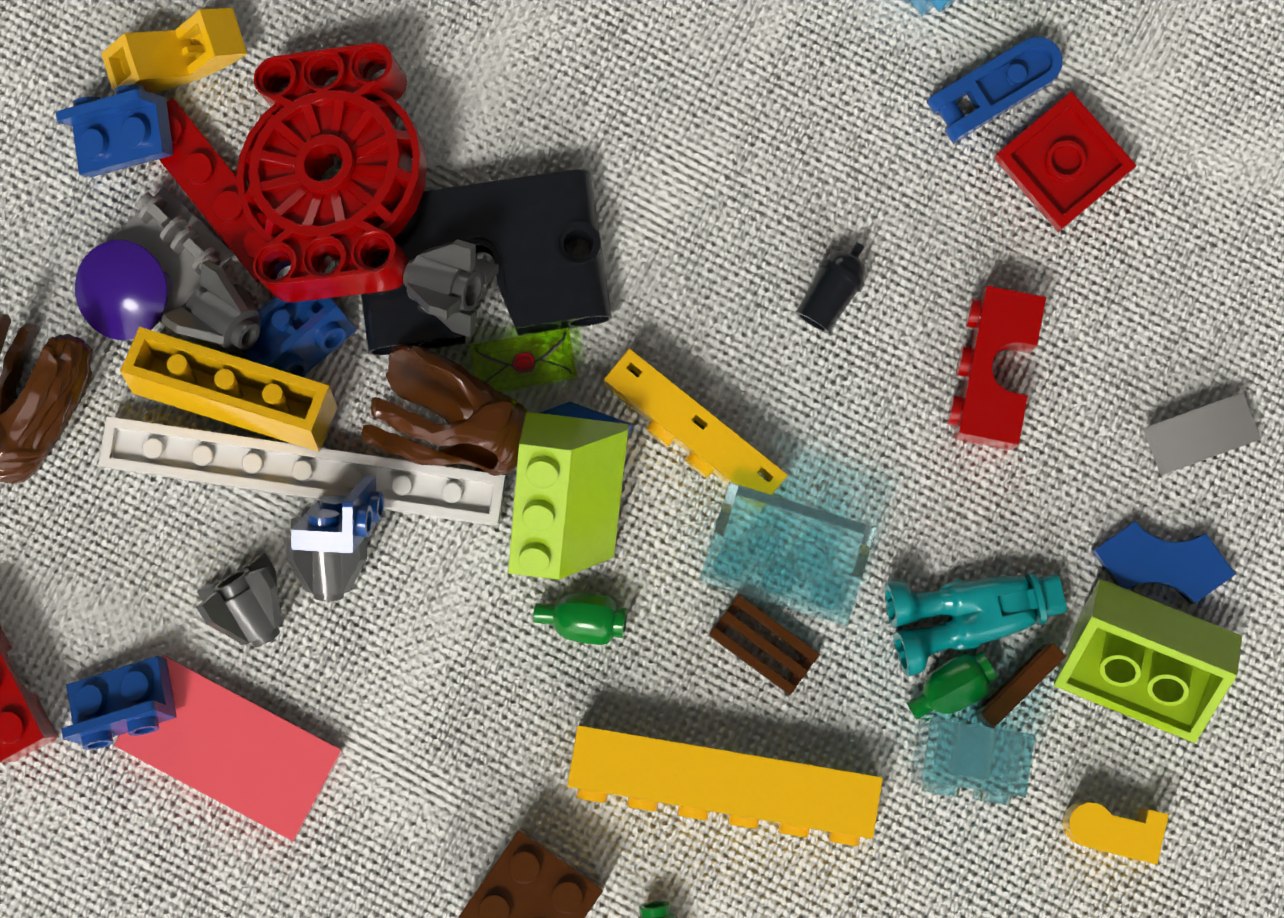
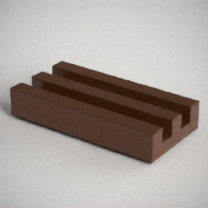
M739 594L708 635L789 696H791L799 682L820 656L818 652ZM739 610L743 611L805 658L798 664L737 619L735 615ZM727 626L732 627L793 672L789 680L784 679L726 636L723 632Z
M1054 643L1042 645L975 711L976 714L974 716L986 728H995L1066 655Z

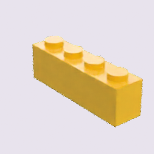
M140 326L120 370L131 392L135 395L320 452L338 408L331 388L327 384Z

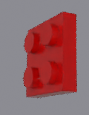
M1072 91L1001 149L994 157V160L1058 233L1137 166Z

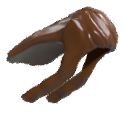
M0 314V354L11 324L8 314ZM26 323L19 328L15 339L4 357L3 370L0 376V482L17 484L26 481L43 465L48 453L60 438L92 376L90 364L92 362L93 349L83 339L70 334L49 338L42 348L40 357L23 391L17 398L16 387L22 377L24 363L33 340L39 333L38 327L35 324Z
M399 345L391 350L388 358L389 371L386 373L391 389L402 399L418 404L439 415L448 424H435L418 414L408 412L391 402L377 397H373L371 401L372 416L411 437L424 439L439 446L451 447L436 450L373 425L363 426L361 435L365 443L375 445L390 454L401 455L406 460L418 465L464 464L481 468L492 476L508 474L517 467L519 442L527 411L523 405L501 391L495 390L483 380L473 376L462 365L424 347Z

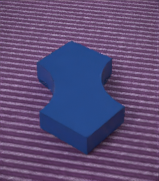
M1134 521L1092 550V553L1117 586L1129 589L1144 583L1161 584L1176 590L1191 604L1197 603L1236 575L1206 533L1185 542H1168L1148 534Z

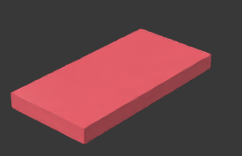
M162 655V658L167 660L177 718L159 723V730L149 734L133 736L125 733L119 735L114 746L289 840L295 841L343 749L170 657Z

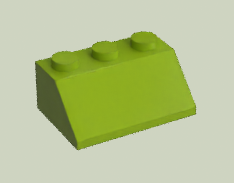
M526 411L518 450L508 567L509 574L559 580L614 558L629 424Z
M1099 578L1079 615L1065 651L1066 657L1060 664L1053 686L1196 743L1238 675L1242 636Z

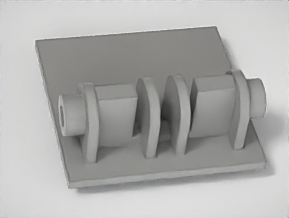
M163 187L155 196L147 192L138 199L135 207L139 212L110 241L121 239L143 246L155 256L163 271L169 274L173 282V291L167 299V305L163 313L166 314L177 308L184 307L193 292L202 287L199 284L202 262L210 260L223 268L234 256V253L171 192Z

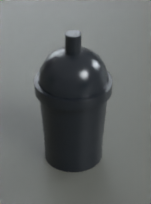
M856 242L850 252L845 250L835 251L826 259L821 260L818 265L819 270L795 312L799 318L824 333H830L856 293L861 292L865 286L863 282L865 266L862 260L858 258L865 248L863 245Z

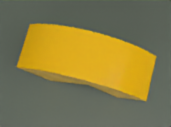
M233 8L199 9L176 30L124 33L101 53L113 93L114 89L124 85H142L145 91L157 93L209 76L233 64L248 53Z

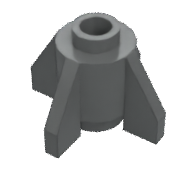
M457 239L424 250L416 258H412L405 268L403 283L407 287L409 298L417 301L428 314L436 316L452 332L472 337L476 333V311H473V309L479 302L483 284H487L499 273V264L476 259V245Z
M212 261L202 262L199 284L202 287L193 292L186 303L185 309L180 307L163 314L162 324L177 334L192 337L191 343L230 355L251 348L260 335L261 322L251 293L237 283L232 284L225 271Z
M300 517L291 519V529L301 519ZM370 536L362 541L354 553L291 550V537L286 538V558L303 585V589L306 592L312 593L314 599L327 602L338 601L344 598V593L354 589V583L367 560V544Z
M266 553L259 554L244 569L231 574L221 582L205 585L197 591L202 602L196 608L205 623L239 642L240 645L252 643L254 647H260L280 634L278 626L283 622L284 616L279 607L276 570Z

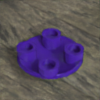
M121 239L107 241L93 248L82 260L75 279L76 301L84 319L98 333L116 340L134 339L139 326L152 330L162 318L167 305V299L173 291L171 277L163 271L155 256L143 246Z

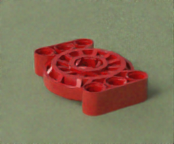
M365 43L307 51L265 59L255 70L253 81L257 91L271 107L261 115L248 133L239 155L236 175L238 199L248 223L267 243L254 257V274L276 298L283 302H300L383 292L400 287L404 284L403 275L409 258L394 241V238L402 232L416 212L425 189L427 160L423 140L412 119L396 102L406 91V74L388 48L380 43ZM386 69L381 76L372 79L378 71ZM337 76L332 83L325 85L327 80H329L331 77ZM289 83L286 88L277 92L282 85ZM397 116L402 120L407 131L396 129ZM337 155L342 161L339 172L331 179L317 181L322 179L326 170L334 166L333 156ZM257 213H263L266 215L267 219L265 229L263 228ZM389 254L385 263L381 266L373 267L377 258L381 255ZM340 259L338 266L333 271L325 273V269L331 262ZM291 265L290 270L284 277L276 279L280 270Z

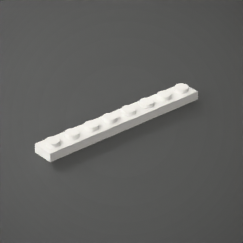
M106 416L98 463L99 467L315 500L331 495L348 496L365 475L376 476V491L383 492L384 510L499 527L506 483L505 475L492 476L486 472L439 465H418L405 460L324 448L317 452L290 443Z

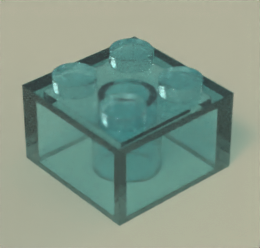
M919 718L910 779L923 781L922 791L959 797L960 787L974 789L972 797L974 800L1010 806L1012 796L1026 798L1035 735L935 718Z

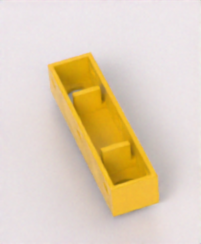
M630 348L605 377L604 386L650 422L645 428L650 435L666 447L675 442L688 453L684 461L706 479L712 473L715 474L759 511L788 476ZM630 370L635 372L639 377H636L633 373L630 372ZM694 421L700 424L704 428V430L701 429L698 425H696ZM760 472V473H761L762 475H764L767 479H769L770 482H768L767 480H765V479H764L762 476H760L758 473Z

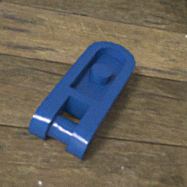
M1031 37L940 90L926 102L933 114H940L948 126L945 132L952 144L957 143L976 129L1045 89L1055 81L1062 68L1061 52L1053 41L1044 37ZM967 95L976 110L964 116L956 102Z

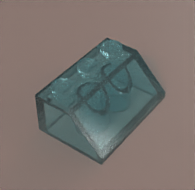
M729 482L698 582L846 627L848 626L877 527Z

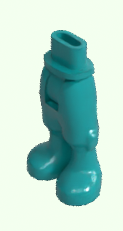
M1033 572L1025 576H1000L970 581L956 578L954 581L940 587L938 591L914 592L905 581L895 580L886 582L884 585L886 610L892 628L942 614L953 617L951 621L943 625L904 630L893 634L896 653L903 672L907 677L923 672L929 656L949 648L974 651L983 643L1015 634L1034 624H1046L1047 617L1067 612L1062 584L1057 573L1037 577Z

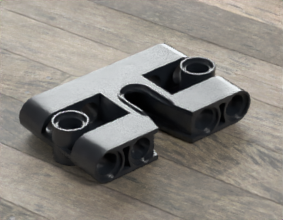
M567 170L424 191L416 212L402 232L394 238V241L403 250L409 261L412 258H416L424 250L457 239L475 244L476 254L486 253L491 255L494 263L499 264V273L496 275L497 283L518 336L591 326L612 319L591 173L587 170ZM577 238L585 239L593 245L591 253L581 259L573 258L565 252L567 245ZM387 253L377 258L373 267H378L385 263L389 254ZM404 284L390 291L361 294L368 353L371 355H390L391 350L399 345H406L408 347L414 345L433 349L465 344L466 336L452 332L436 316L428 314L417 301L410 299L407 287Z

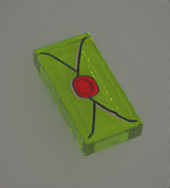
M569 328L470 345L475 377L483 380L497 391L506 392L578 379Z

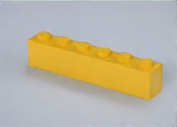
M577 725L567 787L578 789L577 799L606 803L608 794L628 797L627 807L657 812L658 802L678 806L677 816L707 821L709 811L729 814V825L758 829L759 820L780 823L778 833L808 838L811 828L830 832L829 842L859 847L861 837L869 839L874 837L883 777Z

